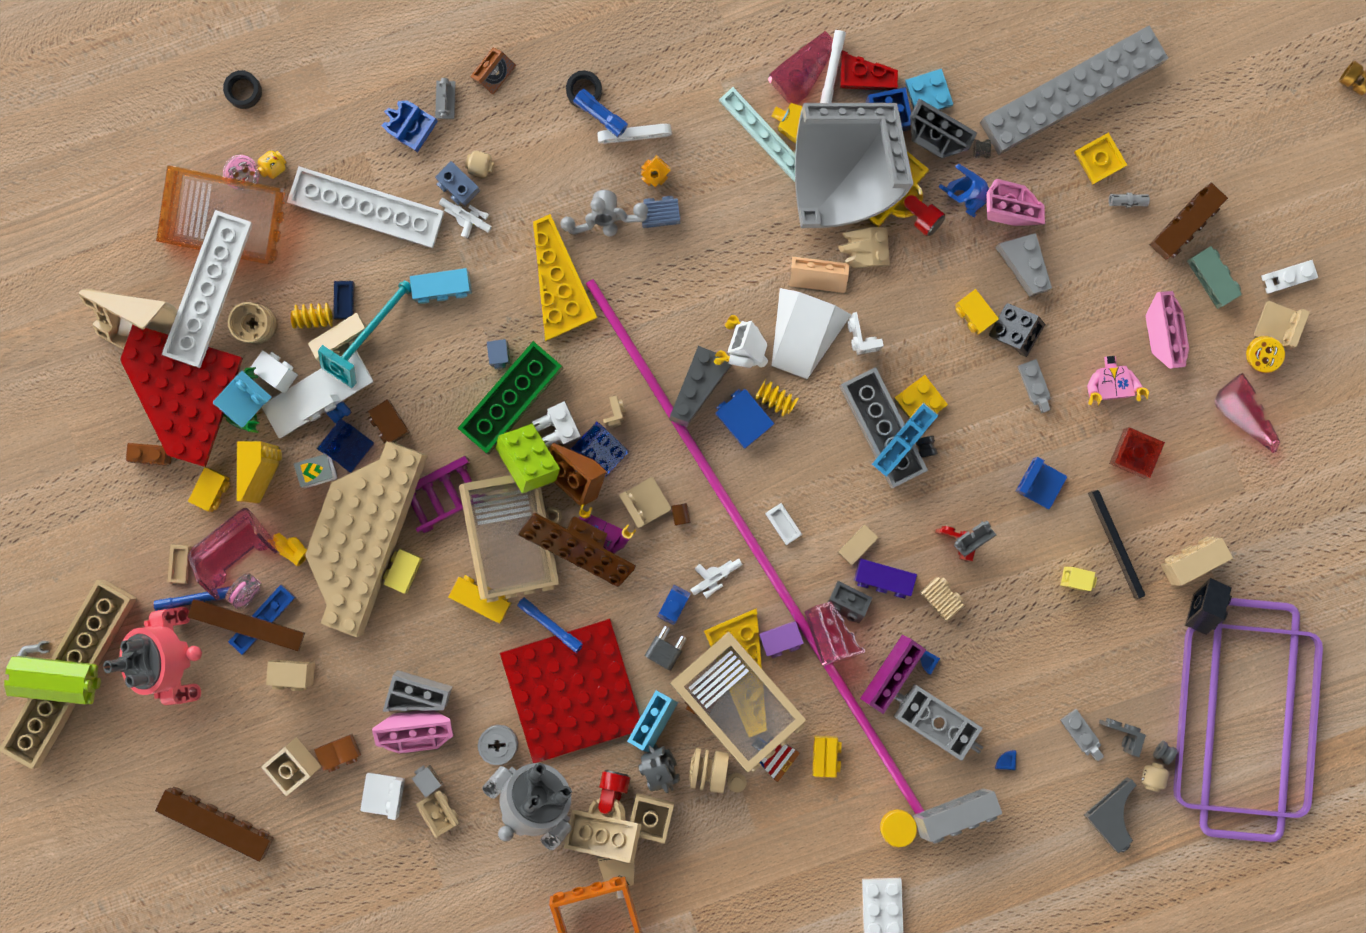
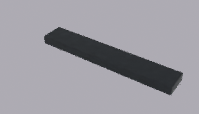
M1093 490L1089 492L1088 495L1135 599L1145 597V592L1100 491Z

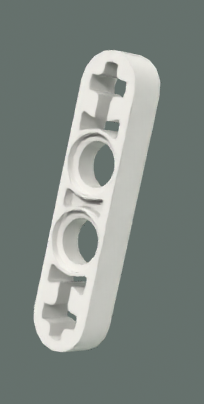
M656 124L626 128L625 132L618 138L609 130L599 131L597 135L598 143L607 144L668 137L672 135L670 124Z

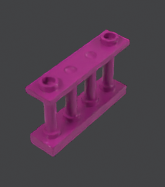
M463 456L418 480L411 501V506L421 523V526L415 528L417 532L425 534L434 529L433 525L463 510L462 502L450 480V474L457 471V473H460L464 483L473 482L466 470L468 469L467 465L470 464L467 456ZM437 480L443 482L456 507L445 513L433 489V483ZM420 489L426 491L439 516L429 522L416 498V491ZM474 494L471 496L472 498L487 496V494ZM473 499L470 500L471 506L485 502L484 500L473 502Z

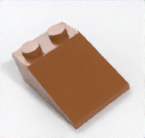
M555 443L551 444L549 451L560 468L557 480L554 483L580 506H585L596 500L607 471L591 458Z

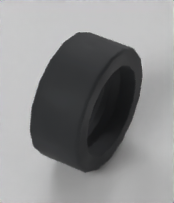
M238 70L226 77L223 84V92L226 99L233 106L240 109H248L259 102L262 96V87L252 73ZM240 79L249 80L254 87L252 95L246 100H238L232 94L234 83Z
M586 70L577 71L569 77L566 84V94L571 104L580 108L573 102L575 99L573 87L580 79H588L594 84L595 93L593 96L598 102L600 101L602 86L599 78L593 72Z

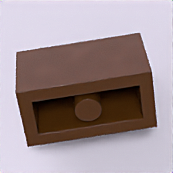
M386 399L368 411L370 415L368 419L373 427L377 426L380 430L378 435L383 443H386V441L395 443L410 433L390 400Z

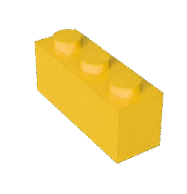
M467 575L464 578L459 576L448 598L499 624L502 623L512 602L508 601L509 598L506 599L505 595L498 596L499 600L487 602V599L480 600L478 585L474 583L475 579Z

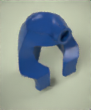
M957 164L955 167L966 176L950 182L947 187L940 184L939 188L959 203L965 202V207L967 208L965 212L975 218L977 210L987 203L989 187L983 178L961 164ZM957 190L964 191L963 194L958 196L954 194Z

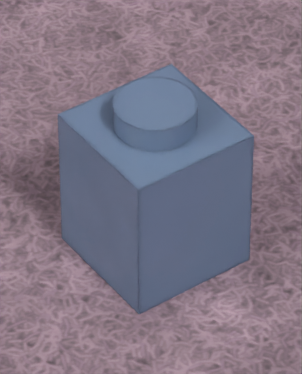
M507 340L488 341L489 365L494 366L495 369L506 368V364H510Z

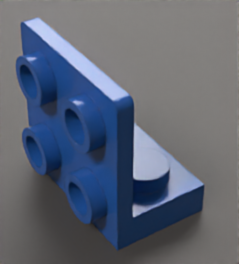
M1035 457L1015 492L1046 509H1050L1067 476L1044 463L1045 460Z

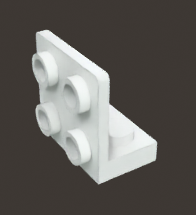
M857 312L853 313L849 321H847L849 332H853V340H851L853 351H856L857 355L880 351L883 347L882 339L869 337L863 341Z
M367 773L360 810L362 812L387 815L388 819L396 820L400 813L405 778Z

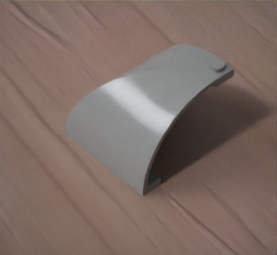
M803 103L795 150V188L801 228H830L860 222L886 211L908 193L913 185V179L897 103Z

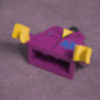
M584 505L580 508L579 519L607 533L603 548L613 554L623 549L636 532L635 529L632 533L627 530L629 525L621 529L596 516L590 515L592 507H590L588 512L583 510Z

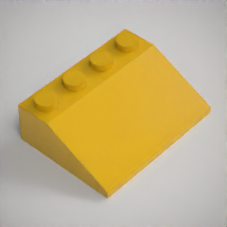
M237 441V501L248 503L261 502L279 466V461L282 459V451L279 449V446L262 441Z

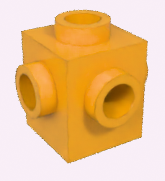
M655 155L651 161L648 159L641 166L643 169L641 171L643 176L641 179L648 186L651 184L654 187L658 184L662 185L668 179L667 174L671 171V168L658 155Z

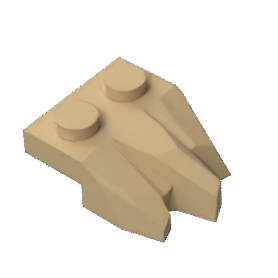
M869 227L843 233L844 238L848 239V243L838 247L840 252L849 254L845 263L853 268L886 267L890 265L887 228Z

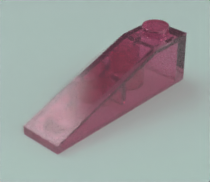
M826 31L793 54L769 74L768 81L789 105L790 103L798 105L808 96L829 61L833 38Z
M1241 373L1218 391L1214 400L1215 405L1228 419L1272 453H1275L1279 447L1280 440L1271 422L1265 420L1264 408L1262 404H1257L1253 396L1256 394L1254 388L1245 375Z

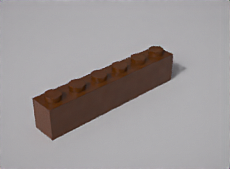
M170 787L164 791L155 812L260 862L265 858L274 837L270 836V832L264 829H255L252 827V823L245 820L241 822L235 819L236 816L229 812L222 813L218 811L217 806L209 803L206 805L200 802L201 799L196 796L190 795L189 797L183 794L184 791L180 788Z

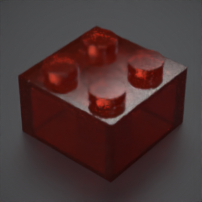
M1125 428L1109 464L1141 478H1151L1165 442L1133 428Z

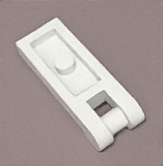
M1309 260L1262 275L1261 278L1262 281H1265L1267 287L1265 290L1269 294L1316 279L1318 275L1313 260ZM1273 278H1276L1278 285H1274Z

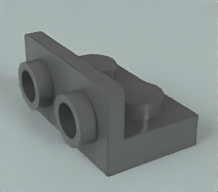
M837 581L825 607L835 614L845 616L851 622L860 623L865 617L872 597Z

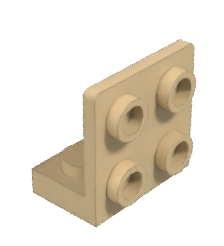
M1267 301L1254 336H1270L1278 340L1285 349L1296 348L1310 311L1305 309L1294 311Z
M653 477L619 495L638 528L643 527L671 510L669 503Z

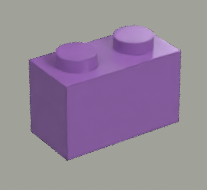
M796 621L759 633L766 656L771 655V658L783 655L781 651L787 649L790 652L801 648L800 645L804 644Z

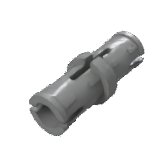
M1126 193L1109 195V206H1126V208H1131L1132 206L1148 207L1150 202L1148 194L1136 195Z

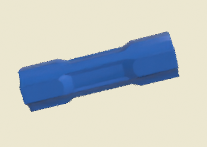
M584 88L578 92L573 100L578 107L590 113L617 138L628 127L627 122L610 112Z

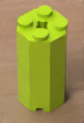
M24 656L11 657L5 674L9 675V680H4L7 696L78 704H93L96 689H99L101 685V678H98V665Z

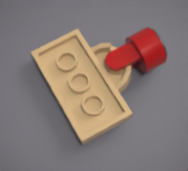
M609 770L602 771L599 788H602L600 798L591 803L588 813L572 810L569 824L572 830L566 836L565 849L634 864L642 824L625 821V810L619 802L622 793H628L631 779L629 775Z

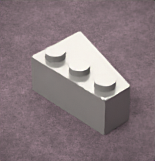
M397 670L392 676L383 712L394 710H444L448 705L453 686Z

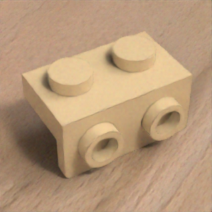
M617 396L609 397L614 416L603 419L605 426L609 425L610 428L620 426V422L624 421L622 413L625 412L622 399L618 400Z
M440 790L415 804L435 838L459 824L457 813L455 810H451L448 805L449 800L443 792L441 793Z

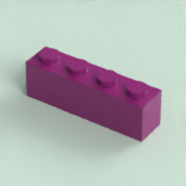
M901 635L860 699L884 714L926 649L914 640Z

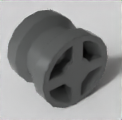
M1161 741L1156 747L1153 757L1162 759L1164 764L1169 765L1174 760L1178 750L1175 747L1168 746L1167 742Z

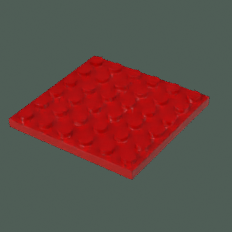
M611 619L567 632L583 643V647L578 653H575L566 646L557 636L500 652L533 763L542 762L631 734L641 718Z

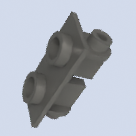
M982 521L972 529L973 532L971 534L968 531L961 537L956 538L957 541L954 542V546L965 557L995 537L996 533L990 528L991 525L988 521Z

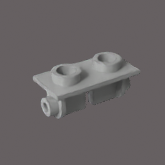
M441 78V81H436V119L455 118L456 81H449L448 78Z

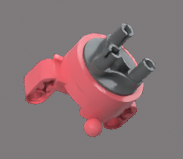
M178 607L153 611L149 616V621H144L145 627L133 629L125 636L121 642L119 658L105 661L103 666H110V668H103L106 673L122 672L127 687L141 695L154 694V699L160 698L163 705L168 706L197 701L201 696L199 685H181V678L184 670L190 667V661H197L201 658L202 651L198 646L188 647L187 642L180 641L173 629V626L187 624L190 621V618H188V608Z

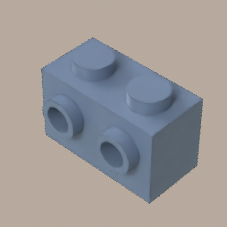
M452 161L435 176L438 181L436 185L443 192L448 190L452 194L450 198L457 205L461 203L465 207L480 192L479 187Z

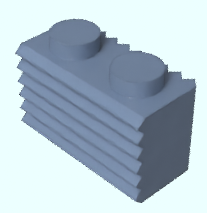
M665 196L660 201H655L654 198L643 200V203L648 207L647 219L642 222L643 228L680 224L678 198L674 199L673 196Z

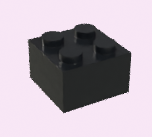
M1212 578L1206 581L1193 594L1185 626L1205 635L1211 630H1215L1218 624L1224 622L1227 618L1228 612L1226 609L1232 599L1230 595L1232 587Z

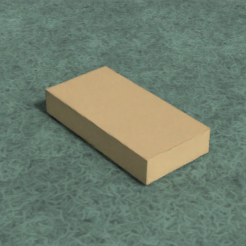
M864 524L838 553L853 565L878 537Z
M170 545L167 583L188 584L191 546Z

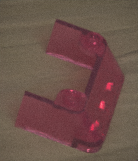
M248 508L239 510L196 544L188 553V559L197 583L216 600L220 598L216 588L223 585L226 581L227 573L225 570L254 547L258 551L269 548L274 554L278 552L270 534Z

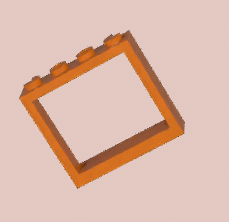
M613 877L609 881L594 882L590 886L576 887L571 891L557 892L550 896L549 906L558 933H568L559 906L620 890L623 891L635 933H642L626 877Z

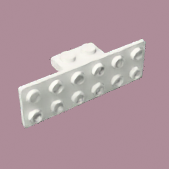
M357 350L348 360L355 367L357 383L353 388H350L323 369H319L288 388L285 394L283 392L262 406L278 438H283L309 421L317 420L321 417L320 414L335 409L338 403L373 383V379Z

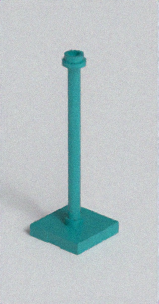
M405 280L398 284V291L341 357L322 345L318 349L321 369L350 388H353L357 383L355 367L348 360L403 295L411 293V284Z

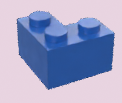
M906 87L868 95L866 103H897L902 130H911V110Z

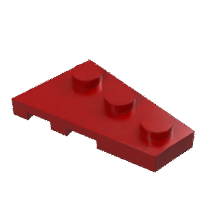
M842 50L840 88L895 90L898 88V70L877 62L866 61L860 56L849 55L848 52Z

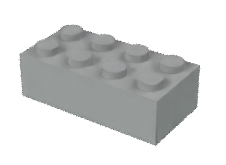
M982 788L915 814L913 818L917 824L920 838L938 843L943 841L947 835L956 836L961 834V830L965 828L974 829L979 827V823L983 821L992 822L998 819L997 816L1001 815L1002 811L995 792Z

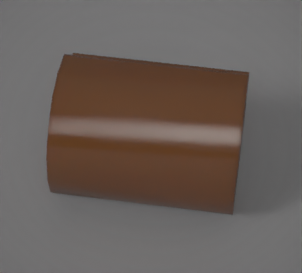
M687 503L671 506L675 526L691 523Z

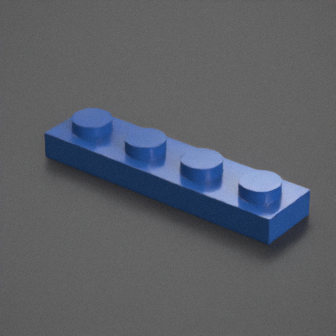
M280 585L252 616L274 622L296 597L283 585ZM235 633L228 642L240 654L244 655L258 639Z

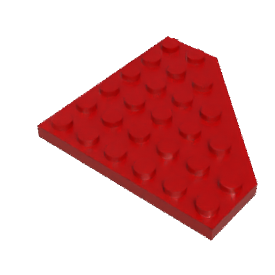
M132 324L120 361L167 456L206 468L224 413L213 404V401L237 376L243 358L208 347L201 367L198 368L162 355L169 336L168 334L148 328L141 329Z

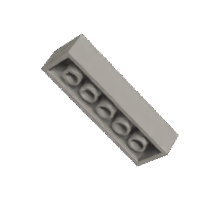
M875 367L841 384L839 387L875 458H877L905 424ZM915 444L889 475L885 476L891 489L928 471Z

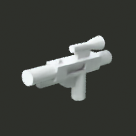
M444 198L440 200L439 205L445 208L444 211L456 217L458 224L464 227L461 234L462 237H469L472 225L486 232L491 230V225L479 219V216H481L484 220H487L489 213L480 211L471 205L468 207L471 209L469 213L462 209L460 205H454Z
M740 559L734 562L730 560L719 568L710 567L707 570L699 564L695 570L705 580L690 590L695 596L708 587L710 590L703 592L707 599L715 591L723 587L722 583L717 584L718 580L723 577L727 578L729 573L743 564Z

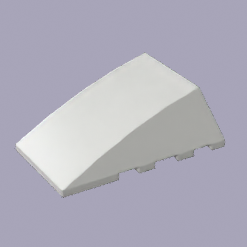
M780 288L772 367L808 379L851 314L836 305L801 292Z

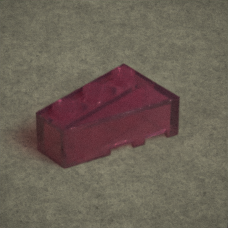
M832 602L815 605L804 612L823 667L855 658L866 652L855 641L853 632L850 633L846 628L844 619Z

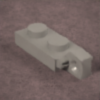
M1037 359L1017 366L1030 401L1034 405L1038 404L1041 413L1051 410L1048 404V400H1051L1050 393Z
M1074 709L1060 719L1082 752H1085L1086 755L1091 753L1097 761L1104 757L1098 749L1101 746L1098 738L1077 709Z

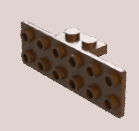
M533 513L518 533L525 540L552 552L617 587L636 568V565L603 548L607 533L575 516L570 520L568 529L537 513Z

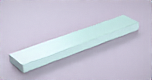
M732 87L719 99V102L795 182V153L738 91Z

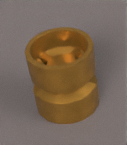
M1354 60L1345 69L1339 82L1346 87L1352 86V91L1363 96L1366 93V70H1363V66ZM1360 75H1361L1362 78L1360 79V81H1359V82H1356L1357 79H1358V78L1360 77Z

